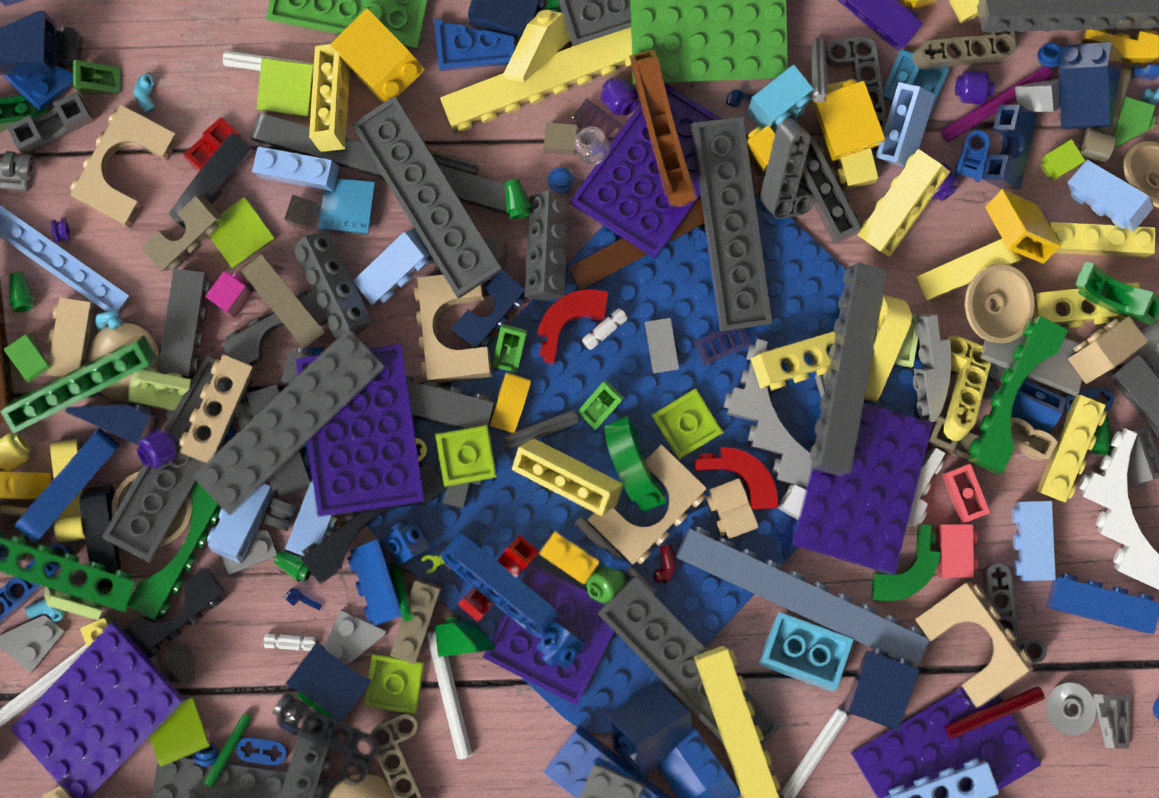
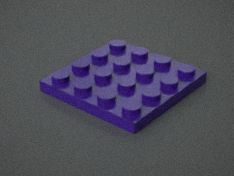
M530 563L521 581L557 611L558 618L555 622L584 642L585 645L567 670L559 664L554 668L542 659L544 653L536 648L543 637L540 638L532 635L505 613L491 639V642L494 644V650L485 651L482 658L577 706L614 633V630L597 614L606 603L596 601L587 591Z

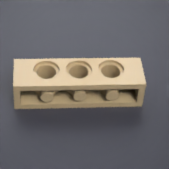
M222 355L221 360L216 359L211 370V374L214 375L210 384H205L200 398L203 399L200 408L195 407L190 417V422L193 423L189 433L184 432L180 440L179 446L182 447L180 451L182 454L206 464L219 452L254 372L252 366L226 355ZM224 379H230L233 382V386L228 392L219 390V383ZM213 403L222 405V412L218 416H211L208 413V409ZM203 427H208L212 431L211 437L205 441L199 440V430Z

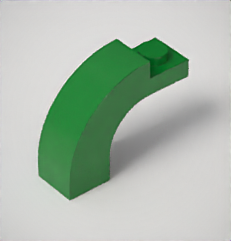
M1085 261L1082 270L1078 273L1075 285L1079 288L1078 293L1081 296L1121 316H1129L1133 320L1155 325L1159 316V296L1152 291L1124 284L1107 275L1096 264Z
M626 416L604 426L612 461L630 499L636 501L642 512L666 503V496L645 461L639 433L629 417Z
M917 525L915 556L911 565L905 571L896 575L872 574L871 600H901L914 595L931 580L940 559V552L930 551V547H934L935 531H931L932 525Z

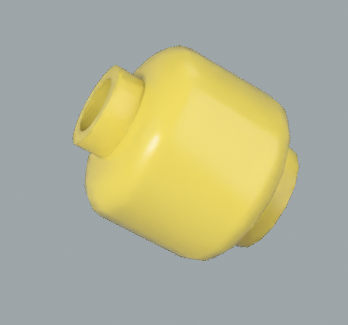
M7 434L0 439V470L13 472L29 460V451L31 449L21 435Z

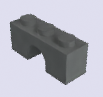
M75 92L53 103L55 108L39 117H31L29 115L7 126L17 149L22 154H30L93 122L94 119L84 99Z

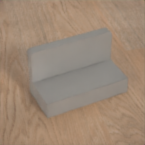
M1149 426L1132 431L1137 436L1129 457L1127 487L1159 478V453Z

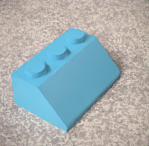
M778 612L766 639L758 665L833 692L838 688L854 639Z

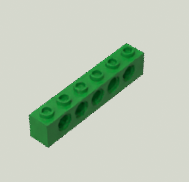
M143 335L10 402L1 410V413L14 434L148 367L157 357Z
M0 532V544L6 545L9 549V556L4 560H0L1 573L125 612L135 581L130 579L132 574L117 569L115 574L104 571L106 568L104 565L90 561L89 566L79 563L80 557L67 553L60 557L53 554L54 549L39 544L38 548L35 549L27 546V540L15 536L12 537L11 541L1 538L2 532ZM24 553L33 554L36 560L34 566L31 568L22 567L19 562L20 556ZM51 561L58 562L62 568L60 574L54 577L49 576L45 571L46 565ZM79 569L85 571L87 574L86 582L81 585L74 584L71 580L72 573ZM102 578H108L113 583V587L108 593H101L97 589V583Z

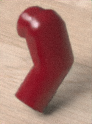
M666 544L659 548L663 565L661 569H656L653 573L656 583L663 582L666 584L671 581L677 563L671 544Z

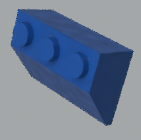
M375 540L351 549V556L347 557L351 571H356L359 581L355 582L359 596H364L367 606L363 607L367 621H372L375 626L402 617L390 564L382 541Z

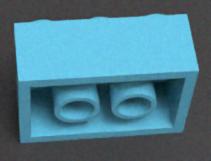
M792 65L752 97L746 114L757 127L760 126L761 129H764L769 125L773 132L776 133L777 127L782 121L791 117L793 120H796L806 111L805 108L808 107V102L811 101L810 96L813 88L795 65Z

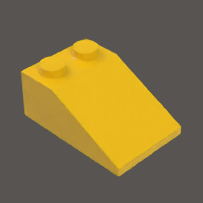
M367 8L330 44L369 90L384 103L394 96L397 98L425 70L408 49Z

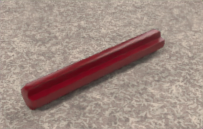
M1034 687L945 726V731L950 739H954L1043 701L1045 695L1041 687Z

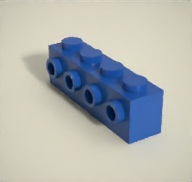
M1063 573L1061 578L1055 577V580H1052L1046 608L1146 634L1155 633L1159 616V603L1154 602V596L1138 593V597L1128 595L1129 590L1114 586L1112 591L1103 589V583L1087 580V584L1077 582L1078 577Z

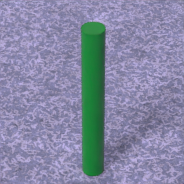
M394 562L390 565L401 615L403 621L409 622L413 619V614L401 566Z
M245 713L242 714L204 781V784L208 787H214L252 720L251 716Z

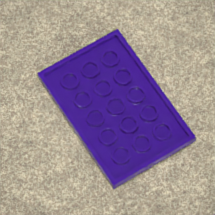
M664 83L669 106L697 200H693L685 206H670L662 188L657 162L652 151L641 105L632 114L570 200L572 206L655 260L701 197L691 124L722 119Z
M401 344L368 348L386 368L307 442L318 517L424 502ZM319 356L296 359L298 376Z
M863 402L851 473L837 476L811 468L791 545L894 575L933 423Z
M113 622L105 628L11 730L57 783L68 789L73 798H92L185 702V699L116 622Z
M963 687L901 722L899 730L889 729L851 752L852 757L877 798H884V796L890 795L889 790L898 786H904L905 789L915 786L914 781L920 778L929 777L932 780L940 777L939 772L954 768L957 771L965 768L964 763L974 759L988 763L998 791L1041 766L1011 714L954 739L948 737L945 731L946 725L1003 701L1000 694H998L983 706L976 707ZM968 776L960 779L959 788L962 791L968 790L971 786V780ZM940 785L935 788L934 797L944 798L946 788ZM915 794V795L911 796L910 798H921V797H920L918 794Z

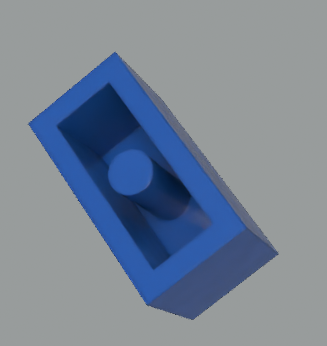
M1024 379L1014 399L1011 418L1022 419L1029 423L1034 430H1041L1050 434L1063 414L1066 398Z

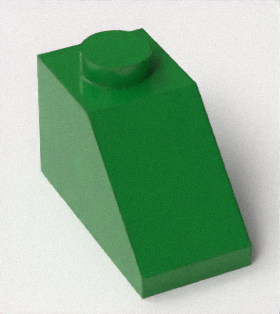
M460 617L445 619V624L434 625L438 657L494 650V644L472 621L461 622Z

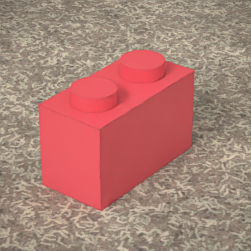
M971 464L941 475L960 523H965L990 513Z
M937 525L938 552H940L938 578L974 577V572L978 571V559L973 554V546H977L978 536L977 531L973 530V525Z

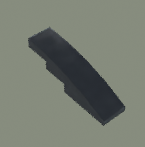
M232 132L198 172L168 215L186 230L183 219L177 213L195 196L204 195L213 204L222 194L221 190L235 176L237 168L252 153V148Z

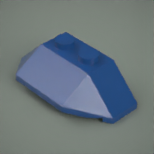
M693 725L692 731L658 766V769L679 798H737L741 795Z

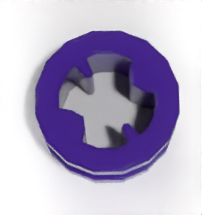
M65 217L61 218V221L53 219L51 227L55 241L57 243L61 239L69 241L70 229L67 219Z

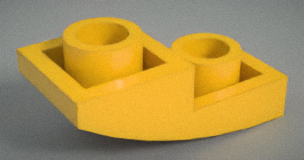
M508 372L505 373L489 426L511 433L515 432L530 387V379Z

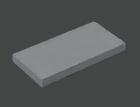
M1022 334L1016 340L1008 343H992L985 340L980 358L1004 368L1011 367L1014 360L1011 357L1013 350L1018 343L1021 344L1025 335ZM1064 338L1058 353L1037 365L1027 377L1076 396L1080 391L1082 378L1068 358L1076 353L1073 348L1078 343Z

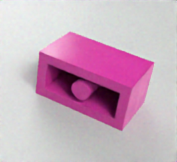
M223 271L205 297L235 318L252 295V292L247 288L250 284L235 272L229 275Z

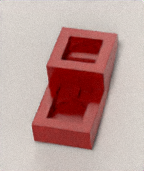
M220 117L202 133V138L184 153V158L196 170L200 171L232 132L236 136H239V133Z

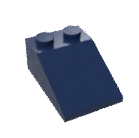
M1112 42L1062 46L1059 64L1060 119L1062 129L1112 127L1123 55Z
M137 403L134 408L128 405L67 407L65 410L68 414L139 445V441L143 437L154 432L159 423V419L153 417L154 411Z

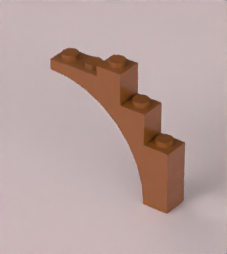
M653 49L629 55L663 191L668 198L670 206L688 205L691 201L697 200L677 136L657 54Z

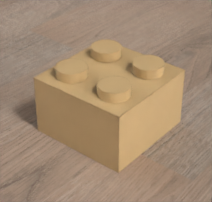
M1129 316L1122 321L1116 318L1104 328L1102 327L1090 335V338L1074 347L1073 349L1076 353L1070 356L1068 360L1085 384L1117 366L1148 341Z

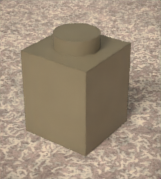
M546 122L544 153L575 155V148L581 147L582 133H577V125Z

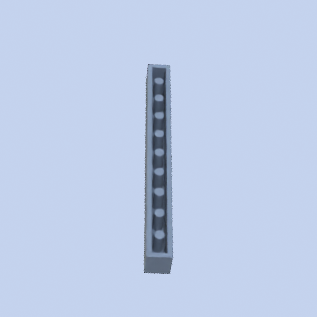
M698 526L694 530L687 529L675 555L676 558L846 637L852 638L872 649L877 648L888 652L889 657L896 660L901 657L915 662L913 667H918L930 641L923 637L924 631L911 625L909 629L899 626L900 620L887 614L885 619L875 615L877 609L866 604H862L860 608L852 604L853 598L840 592L838 596H834L828 593L829 587L816 581L814 585L804 582L805 576L792 570L790 574H787L780 570L782 565L767 559L765 564L757 560L758 554L744 548L742 552L733 549L734 543L720 537L718 541L709 538L710 532Z

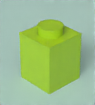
M1071 139L1046 154L1040 161L1042 162L1041 168L1044 174L1055 181L1085 162V159Z

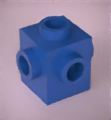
M415 520L406 525L403 521L392 526L390 528L391 533L383 538L398 566L431 548Z
M554 622L536 648L544 653L542 659L554 668L559 664L567 670L585 643Z

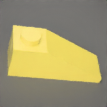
M542 10L527 24L503 74L505 79L525 82L570 41L563 13Z

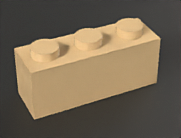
M59 298V304H55L53 310V319H56L55 328L51 329L49 334V344L52 345L50 355L46 356V361L50 367L47 370L48 376L60 378L86 364V355L90 344L96 305L93 303Z

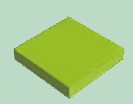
M261 58L257 110L309 116L314 64Z
M245 197L221 213L224 218L219 223L221 227L215 234L210 236L233 270L276 240Z
M696 388L651 415L678 460L723 433Z
M488 425L435 434L444 487L497 478Z
M372 654L368 677L372 682L366 690L364 707L416 715L425 662L417 661L416 664L395 657Z
M193 697L186 699L150 737L157 762L161 767L210 746L196 701Z

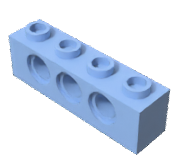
M974 759L964 763L965 768L957 771L954 768L939 772L940 777L932 780L929 777L915 780V786L906 789L904 786H898L890 789V795L884 796V798H910L915 794H918L921 798H935L934 790L940 785L946 788L944 798H988L999 794L988 763ZM968 776L971 780V786L968 790L962 791L959 788V781L961 778Z

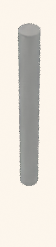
M582 516L574 523L597 547L610 550L609 553L613 556L621 558V555ZM630 566L628 572L622 571L629 579L636 576L652 594L656 591L632 566Z

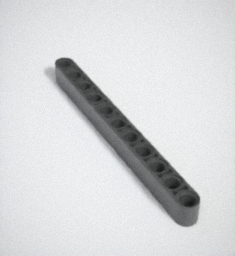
M258 113L250 139L292 153L332 160L340 167L384 179L362 142L346 138L345 149L320 152L309 137L310 127ZM439 165L461 202L510 216L506 213L505 184Z

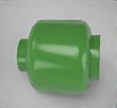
M602 565L593 571L586 581L589 595L600 603L610 601L625 585L623 572L610 568L607 565Z

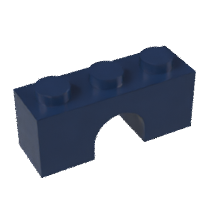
M999 105L993 130L1000 133L1003 140V148L1000 155L987 154L982 180L1001 189H1021L1037 114L1021 105Z
M503 270L496 275L485 289L486 293L496 303L492 314L486 317H478L468 309L451 329L455 335L472 349L487 347L493 339L490 335L496 328L500 330L501 324L506 325L510 319L507 316L513 308L518 310L527 299L524 297L525 288Z

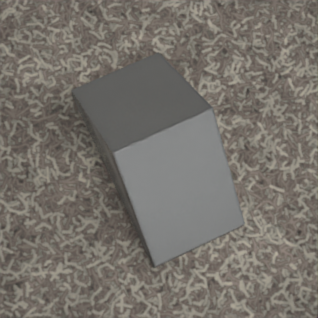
M1059 78L1015 86L1016 105H1021L1032 112H1049L1060 108Z

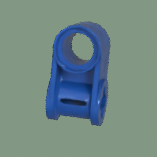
M972 131L964 139L954 169V174L957 177L962 175L973 178L975 182H980L990 145L989 136L984 131ZM978 138L982 143V148L979 150L974 149L970 144V139Z

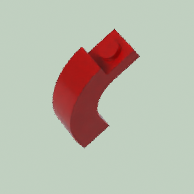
M600 290L575 291L557 300L547 310L538 329V336L547 338V341H542L540 356L544 357L545 364H555L559 336L569 322L579 318L604 321L608 292Z
M721 447L720 458H716V454H701L700 459L694 461L695 471L728 470L740 476L747 486L749 505L752 510L778 508L777 490L773 478L767 468L751 454L735 448Z
M519 535L507 547L497 562L518 578L539 551ZM473 587L458 605L479 621L493 607L494 603Z

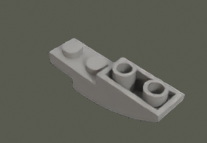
M921 314L916 315L917 323L915 324V331L920 341L919 358L923 363V367L914 369L913 385L918 397L916 408L921 420L936 422L943 409L950 383L951 344L950 339L940 338L937 315Z

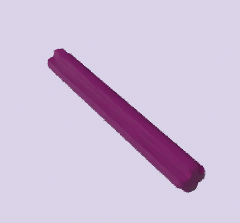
M1046 66L1041 67L942 129L940 132L941 136L946 142L957 138L997 113L999 105H1009L1016 101L1015 86L1051 79L1053 77L1051 69Z

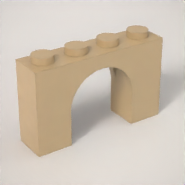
M120 105L118 110L115 109L111 113L108 120L110 124L107 130L101 132L96 140L97 147L93 155L90 154L83 164L85 169L81 176L76 177L73 181L70 195L75 200L130 228L142 205L110 186L106 174L110 158L115 152L124 147L137 146L167 161L179 137L172 131Z
M444 275L417 278L418 286H414L415 300L420 301V311L416 312L418 327L422 326L423 336L419 337L420 351L425 352V362H421L423 378L427 377L428 381L435 383H446L492 377L491 357L487 347L453 350L443 346L438 341L436 335L437 321L447 308L457 304L485 301L483 283L463 297L458 298Z
M662 445L646 460V463L652 475L664 486L668 494L669 506L664 518L655 525L638 527L627 522L613 508L603 516L594 513L588 519V522L632 565L636 561L641 564L651 554L648 549L654 542L659 546L670 535L666 530L672 524L678 526L688 516L685 511L691 504L696 508L706 498L703 492L707 488Z
M969 582L959 587L915 620L930 641L937 640L952 628L965 621L975 622L989 632L994 644L991 662L983 671L962 685L976 707H980L1034 669L1030 665L1033 661L1025 650L1020 651L1014 643L1017 639L1009 628L1004 629L999 622L1001 616L993 606L989 607L983 598L986 596L977 584L973 585Z

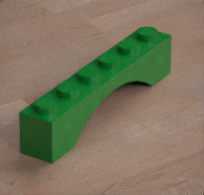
M1038 316L1032 319V321H1027L1022 331V334L1025 336L1021 344L1018 343L1013 350L1011 357L1014 360L1011 367H1007L1002 374L1001 381L1003 384L1001 389L992 396L990 405H992L989 415L986 414L979 425V428L982 429L978 439L975 438L969 447L968 452L971 453L969 461L995 474L1004 473L1014 451L1010 420L1012 405L1017 391L1027 375L1037 365L1058 353L1068 329L1042 316Z
M197 481L191 490L192 520L189 533L182 548L164 569L138 583L127 604L130 608L153 620H159L160 617L164 618L169 612L172 605L169 601L173 593L176 595L179 593L184 583L182 577L185 571H190L196 562L197 557L194 555L198 547L203 548L208 540L209 534L207 531L210 525H215L219 520L221 511L219 509L221 506Z

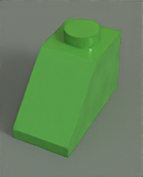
M1124 97L1113 137H1116L1114 149L1153 128L1156 120V114H1153L1155 105Z

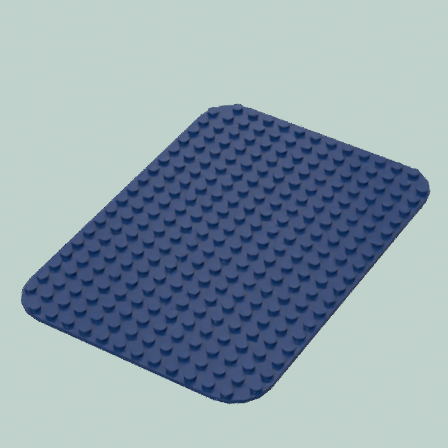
M760 194L754 197L772 324L720 331L710 260L707 263L696 252L694 247V233L696 229L668 243L656 260L647 255L584 289L608 292L604 320L607 317L611 318L612 313L619 308L628 317L622 325L618 324L617 329L602 342L598 341V345L592 350H589L584 345L582 339L587 334H592L593 329L603 321L590 318L575 319L569 322L560 333L555 364H545L544 357L540 356L542 341H547V338L538 336V329L547 310L560 298L546 302L532 299L508 324V326L527 330L528 333L518 372L514 373L492 367L498 341L497 336L487 346L491 357L492 377L454 381L449 387L462 389L465 391L464 395L474 397L475 393L490 397L489 401L494 402L493 413L506 372L530 379V387L515 430L516 432L575 410L577 413L606 380L624 397V402L596 430L577 413L579 418L578 424L536 440L619 482L621 480L608 449L604 426L628 416L639 433L645 461L660 445L664 446L677 459L651 415L696 388L723 433L678 461L707 488L703 492L706 497L710 496V489L740 479L749 502L747 486L743 479L734 472L728 470L695 471L694 461L700 459L701 454H716V458H720L721 447L745 451L757 458L771 474L777 490L779 505L785 492L791 485L775 481L776 474H772L775 459H780L781 455L751 448L752 441H748V435L751 425L756 426L757 422L726 415L728 408L723 407L727 392L732 393L734 387L744 389V386L740 385L743 370L749 369L751 361L746 359L750 344L755 345L757 339L767 341L766 352L834 332V325L840 314L838 302L844 292L843 276L846 269L790 217L783 219L774 217L761 204ZM705 224L698 227L699 229L706 231ZM602 226L566 264L565 295L580 291L568 268L622 239L620 236ZM671 318L679 370L653 374L645 322ZM919 337L913 367L893 365L878 401L874 403L864 400V403L920 419L916 408L918 402L917 391L913 385L914 369L923 367V363L919 358ZM805 354V362L811 365V360L809 356ZM782 361V369L785 372H788V367L786 363ZM816 372L808 374L809 379L794 383V380L791 379L785 381L786 386L775 390H771L770 386L767 387L771 404L780 422L791 437L809 453H811L812 447L816 444L817 434H815V427L822 412V409H820L821 396L815 379ZM418 418L413 423L415 438L421 439L427 447L425 458L420 463L424 466L429 462L443 481L435 434L462 429ZM488 426L489 433L493 434L491 447L497 478L482 480L481 486L470 484L464 509L443 504L445 491L426 506L396 508L373 519L367 526L375 538L381 540L383 546L387 548L383 538L391 533L390 528L401 521L406 525L415 520L431 548L403 565L417 578L421 577L444 585L439 599L454 614L460 617L463 622L472 621L491 641L505 612L494 604L477 621L458 605L473 586L454 570H447L445 564L439 566L434 573H426L427 570L433 568L434 562L431 559L422 561V557L441 554L440 551L445 550L449 541L453 540L456 535L462 534L497 561L507 547L521 535L539 551L532 560V564L588 592L586 582L582 584L540 555V552L553 533L556 532L599 561L593 571L605 564L594 555L598 547L574 524L581 516L588 522V519L595 512L512 470L520 446L508 449L504 437L511 434V432ZM417 446V456L419 457V451L421 448ZM656 478V482L666 496V503L642 512L635 500L632 501L624 486L622 487L614 509L630 524L638 527H649L660 522L666 515L669 506L668 494L664 486ZM705 498L696 508L691 504L685 513L688 514L708 505L707 499ZM778 508L752 510L758 528L729 540L726 535L721 536L716 525V521L720 520L717 511H711L710 523L706 531L710 532L709 538L716 541L720 537L734 543L733 549L740 552L744 548L758 554L757 560L765 564L767 559L783 565L799 548L791 545L798 520ZM685 518L678 526L672 524L666 530L670 535L659 546L654 542L648 549L651 554L641 564L636 561L631 566L656 590L653 595L706 647L755 594L676 557L677 566L671 581L666 584L655 582L653 573L656 569H661L663 565L659 548L663 545L671 544L674 555H676L687 529H690ZM606 540L622 557H624L608 540ZM528 565L527 568L521 573V575L518 577V579H519L520 581L522 580L523 576L525 575V573H526V571H527L529 565ZM624 574L626 584L630 579ZM615 631L577 706L523 679L565 720L576 727L580 725L586 731L600 734L610 732L607 713L657 682L665 689L668 687Z

